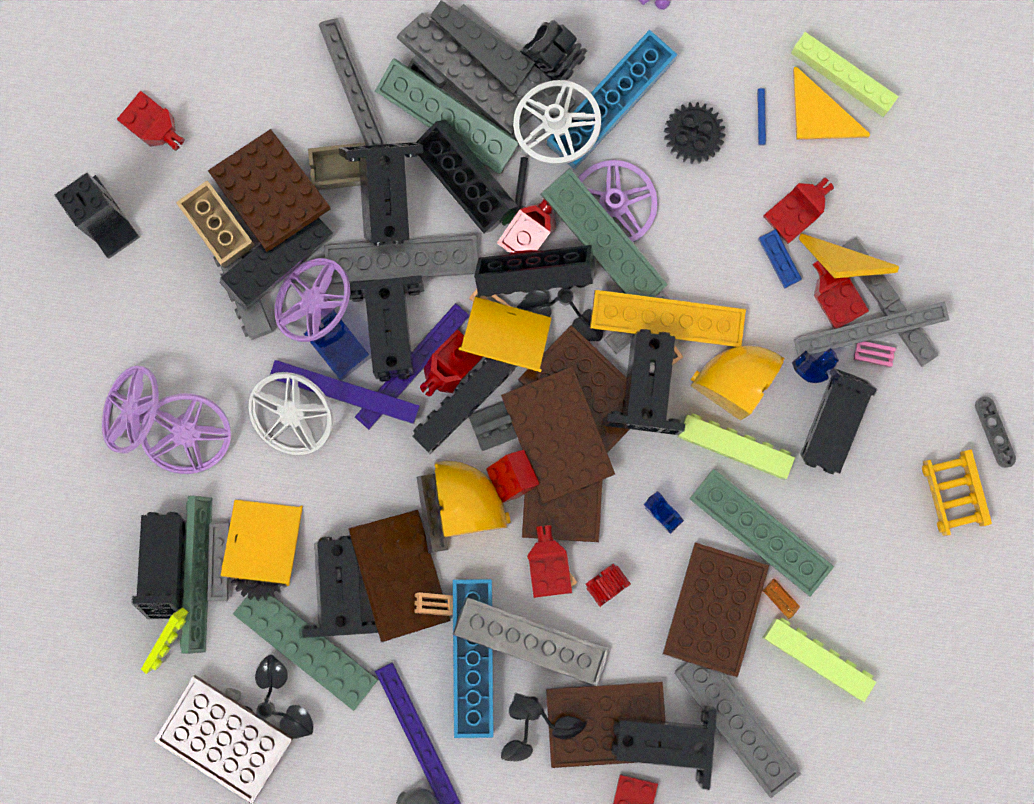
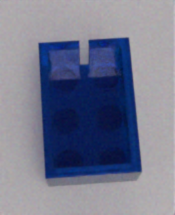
M334 310L321 319L324 327L321 328L319 326V332L334 320L337 315ZM342 320L323 337L310 341L341 381L371 358Z

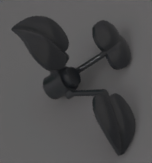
M573 286L560 289L558 297L552 302H549V297L545 292L541 290L531 291L517 306L518 309L550 317L552 312L549 306L554 305L558 301L562 305H570L579 317L573 321L572 326L588 341L599 342L602 340L604 330L590 328L592 310L587 309L581 315L574 305V296L571 291Z
M271 654L266 656L256 670L255 680L259 688H269L264 702L258 705L256 716L262 719L272 715L283 716L284 718L280 721V729L293 738L312 735L313 721L305 708L299 705H291L285 714L283 712H276L274 704L269 701L272 688L278 689L284 686L287 682L288 673L286 667L275 656Z
M515 693L508 711L509 716L513 719H525L524 740L522 742L513 740L507 743L501 751V759L506 761H522L531 756L533 748L530 744H526L529 720H537L540 715L543 716L549 727L554 729L552 734L558 739H570L577 736L583 731L587 723L577 717L565 716L559 718L555 725H553L544 713V709H542L537 697H528Z

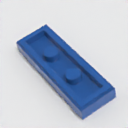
M776 229L758 238L784 289L802 280Z

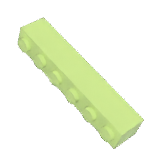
M804 32L791 54L882 117L887 114L899 97L806 32Z
M691 413V415L685 416L683 423H686L685 431L678 435V438L780 479H787L795 457L791 456V452L784 449L777 451L773 449V445L762 442V444L755 442L756 438L749 435L744 437L737 435L738 431L728 427L726 430L719 427L720 424L709 420L708 423L702 421V417Z
M781 617L780 620L773 619L762 637L763 639L860 701L865 702L877 683L872 680L873 675L865 670L861 673L855 669L857 665L849 660L844 662L839 659L840 654L830 649L828 652L822 648L823 643L815 638L811 641L806 637L807 633L801 629H792L789 627L791 623Z

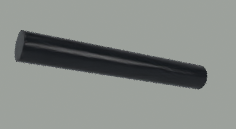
M521 157L515 197V203L518 207L513 212L516 214L522 208L528 158Z

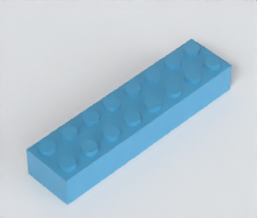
M651 30L646 32L591 92L600 109L601 129L593 147L581 158L567 163L574 170L676 61L678 54ZM587 98L572 112L595 114ZM589 119V120H572V123H574V122H583V121L590 122V121H595V119ZM595 125L568 128L574 153L589 141ZM552 134L547 140V146L558 156L564 157L554 134ZM559 136L567 156L571 155L566 136Z
M492 579L453 580V632L465 597L492 606ZM453 635L454 738H493V649Z

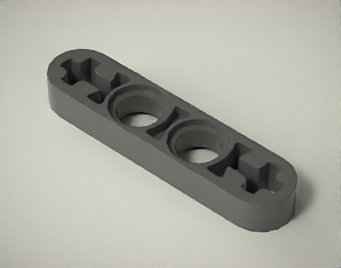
M981 397L976 401L975 409L996 462L1000 467H1011L1016 462V456L995 403L990 397ZM983 401L985 403H989V406H987L988 413L993 412L992 415L984 417L983 414H987V411L985 408H981L980 406L983 404ZM989 418H994L997 422L994 429L989 428L987 425ZM996 436H1001L1004 439L1001 447L994 443ZM1007 447V450L1004 451L1005 456H1010L1008 464L1007 462L1002 461V459L1004 458L1003 452L998 453V450Z

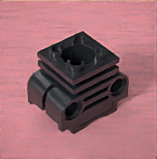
M551 20L550 23L543 22L540 25L534 38L525 44L520 52L534 61L535 66L542 72L547 71L545 75L552 76L550 79L553 81L569 79L574 73L573 68L584 61V55L588 50L585 48L580 49L582 46L580 43L574 44L577 41L576 36L563 24L559 25L555 20Z

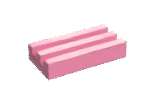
M870 342L857 343L853 360L892 367L896 348ZM860 346L889 351L890 354L861 349ZM859 353L888 358V362L859 356Z

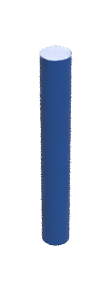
M759 88L757 89L758 145L763 146L766 145L765 89Z

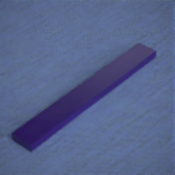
M455 303L412 351L414 375L410 376L409 379L403 380L398 379V377L391 378L377 392L398 398L424 369L431 355L463 325L470 315ZM362 408L355 418L370 430L383 414Z
M274 361L270 375L279 372L301 375L316 384L326 397L415 424L420 405L281 361ZM287 378L275 379L276 381L287 383ZM298 381L299 388L315 393L310 387Z
M393 662L376 670L375 673L438 803L461 804Z

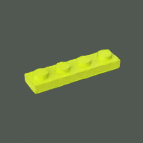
M183 607L170 617L143 664L141 670L145 674L152 670L156 671L163 662L161 661L162 657L170 650L169 645L178 637L177 631L185 625L188 611Z

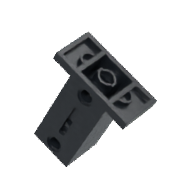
M407 142L339 147V155L344 157L345 160H349V162L359 161L364 238L370 241V243H374V245H385L387 241H392L393 244L404 243V240H409L404 156L417 157V153H423V145ZM383 156V162L380 163V158Z
M86 172L54 194L75 226L94 240L108 259L140 238L96 175L92 177Z
M421 275L350 283L349 300L353 302L363 301V298L366 300L372 370L375 378L379 379L380 382L390 381L394 377H398L400 380L409 379L410 376L414 375L406 294L409 293V295L414 296L424 292ZM392 362H396V363H397L395 366L389 367V364H390V363H392Z
M640 329L639 332L637 331L631 337L623 412L611 411V413L603 418L602 426L670 435H680L685 431L686 423H680L679 419L671 418L669 421H666L675 336H670L668 332L653 334L651 330ZM649 344H652L655 349H652ZM641 412L647 414V419L642 416Z
M832 367L829 373L831 378L800 455L806 465L816 468L818 465L823 468L824 472L834 475L835 472L841 473L871 395L875 396L877 388L868 380Z
M148 512L147 515H141L137 596H132V604L147 619H170L175 612L182 608L186 529L185 520L177 512H167V515Z
M340 536L338 540H332V537H321L319 541L314 543L319 629H317V625H306L304 630H299V637L311 638L378 633L375 621L362 622L361 626L358 561L351 536ZM333 546L340 550L339 556H335L332 553ZM338 616L342 617L344 621L341 627L337 626L335 622Z
M705 706V710H701L700 721L703 722V725L618 717L617 722L614 721L613 733L616 735V741H612L611 753L617 761L697 768L695 781H697L701 789L710 790L717 709L713 706ZM624 736H632L629 743L625 744L622 742ZM698 742H701V748L699 750H694V745Z

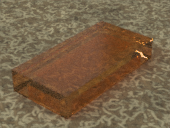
M772 579L762 590L788 619L793 617L800 608L799 604L775 579Z

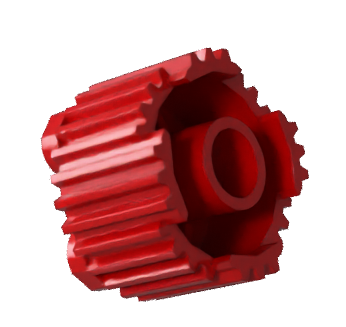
M614 563L600 572L602 577L598 574L585 584L587 586L586 589L599 607L623 591L624 587L627 588L631 585L618 565L615 566Z

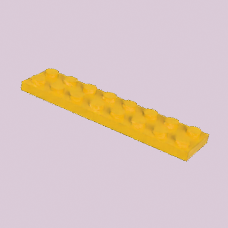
M594 290L590 328L635 334L640 329L651 330L653 334L668 332L670 336H675L677 340L739 347L742 346L746 309Z

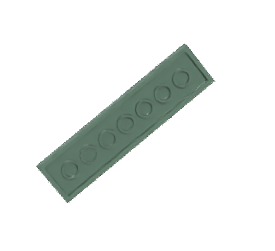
M395 58L392 59L375 92L429 128L436 121L446 120L476 157L498 174L503 172L519 145L516 138Z
M570 168L540 193L584 246L592 245L595 260L624 294L655 297L668 285Z
M715 469L709 473L689 498L809 597L812 596L834 568L830 562Z
M188 496L186 503V540L184 542L186 553L183 562L185 575L182 583L184 597L181 606L188 611V614L185 618L186 623L182 627V638L180 639L181 654L206 652L209 523L212 522V497Z
M270 594L266 601L263 596L260 597L259 601L256 600L255 596L249 600L247 595L233 613L234 616L353 711L378 681L375 676L326 637L300 638L299 630H304V626L309 624Z

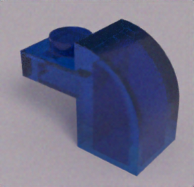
M831 348L817 360L805 351L792 362L795 372L805 381L821 383L829 379L827 371L833 369L837 362H839L836 352Z
M658 491L651 495L643 504L649 514L669 534L684 521Z

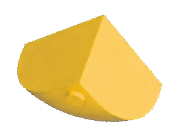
M734 347L716 355L700 372L696 370L690 379L693 381L690 386L741 421L751 415L764 396L762 392L771 385L785 358L763 347Z
M458 461L434 462L438 499L442 507L440 513L444 537L448 538L508 528L507 524L511 523L509 512H505L504 504L488 476L466 463Z

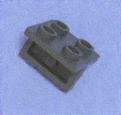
M503 402L469 415V420L482 451L517 438L512 420Z

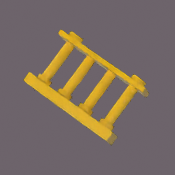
M972 449L960 452L958 459L932 465L931 460L923 461L922 472L928 479L939 520L937 527L943 536L951 535L950 528L973 522L979 523V526L992 524ZM958 466L964 467L966 474L964 477L937 484L934 472ZM962 485L969 486V496L942 502L940 491ZM969 503L974 504L976 512L973 515L947 521L946 509Z

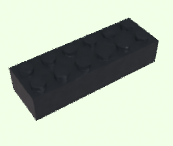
M446 120L436 121L416 141V143L423 145V153H417L418 156L484 234L493 231L518 207Z
M317 218L268 252L260 244L220 278V284L247 311L331 239L333 232L320 218Z
M592 245L479 257L474 275L478 296L490 297L495 294L509 295L513 292L527 293L532 290L546 291L551 288L560 287L564 289L570 286L593 284L595 262Z
M486 357L482 361V367L479 370L475 368L468 375L469 380L465 384L461 382L454 389L455 394L451 398L447 396L440 403L442 407L438 411L434 409L426 417L428 419L427 422L423 425L420 423L414 428L412 437L431 454L511 375V369L504 362Z

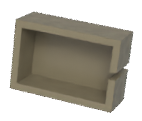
M365 142L308 148L311 182L316 189L326 190L360 186L359 161L349 162V160H345L344 157L339 155V147L366 146Z

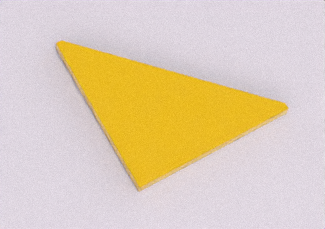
M798 67L793 68L796 140L870 137V133Z
M803 233L799 236L801 243L834 278L898 273V265Z

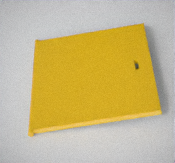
M475 297L462 347H459V350L541 372L540 366L552 318Z
M234 500L220 576L281 583L289 586L303 506L294 507Z

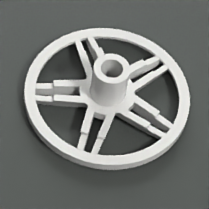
M565 80L548 81L531 89L519 102L514 114V133L520 147L534 160L550 165L567 164L584 156L597 141L601 129L600 109L595 98L584 87ZM562 86L555 104H551L548 107L530 99L543 89ZM567 87H569L570 89L567 95L564 108H562L561 103L565 95ZM573 89L582 93L589 100L595 114L568 113ZM526 103H529L532 106L538 108L539 110L545 112V114L542 116L534 109L528 107ZM523 108L543 121L525 140L521 136L519 127ZM589 119H595V121H590V122L583 121V122H574V123H572V120H589ZM595 125L589 141L574 153L568 128ZM544 130L546 131V133L540 136L538 139H536L535 142L527 146L528 143L535 139ZM554 134L564 157H545L534 152L531 148ZM559 136H566L571 155L567 156Z
M274 373L263 378L254 387L250 395L249 415L251 422L259 436L276 450L291 455H305L319 449L329 438L333 427V413L330 403L322 390L309 379L295 373ZM287 378L285 400L260 391L265 384L272 380ZM291 379H292V399L290 398V389H291L290 380H291ZM298 381L310 387L319 396L323 405L309 404L308 399L300 395ZM256 402L279 415L267 432L259 422ZM326 410V412L306 413V411ZM327 415L326 430L322 438L315 442L312 437L313 433L305 419ZM281 422L284 426L271 437L269 433ZM291 425L305 447H289L274 439Z

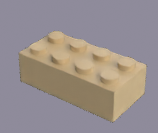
M208 180L176 202L224 268L255 247L253 241Z

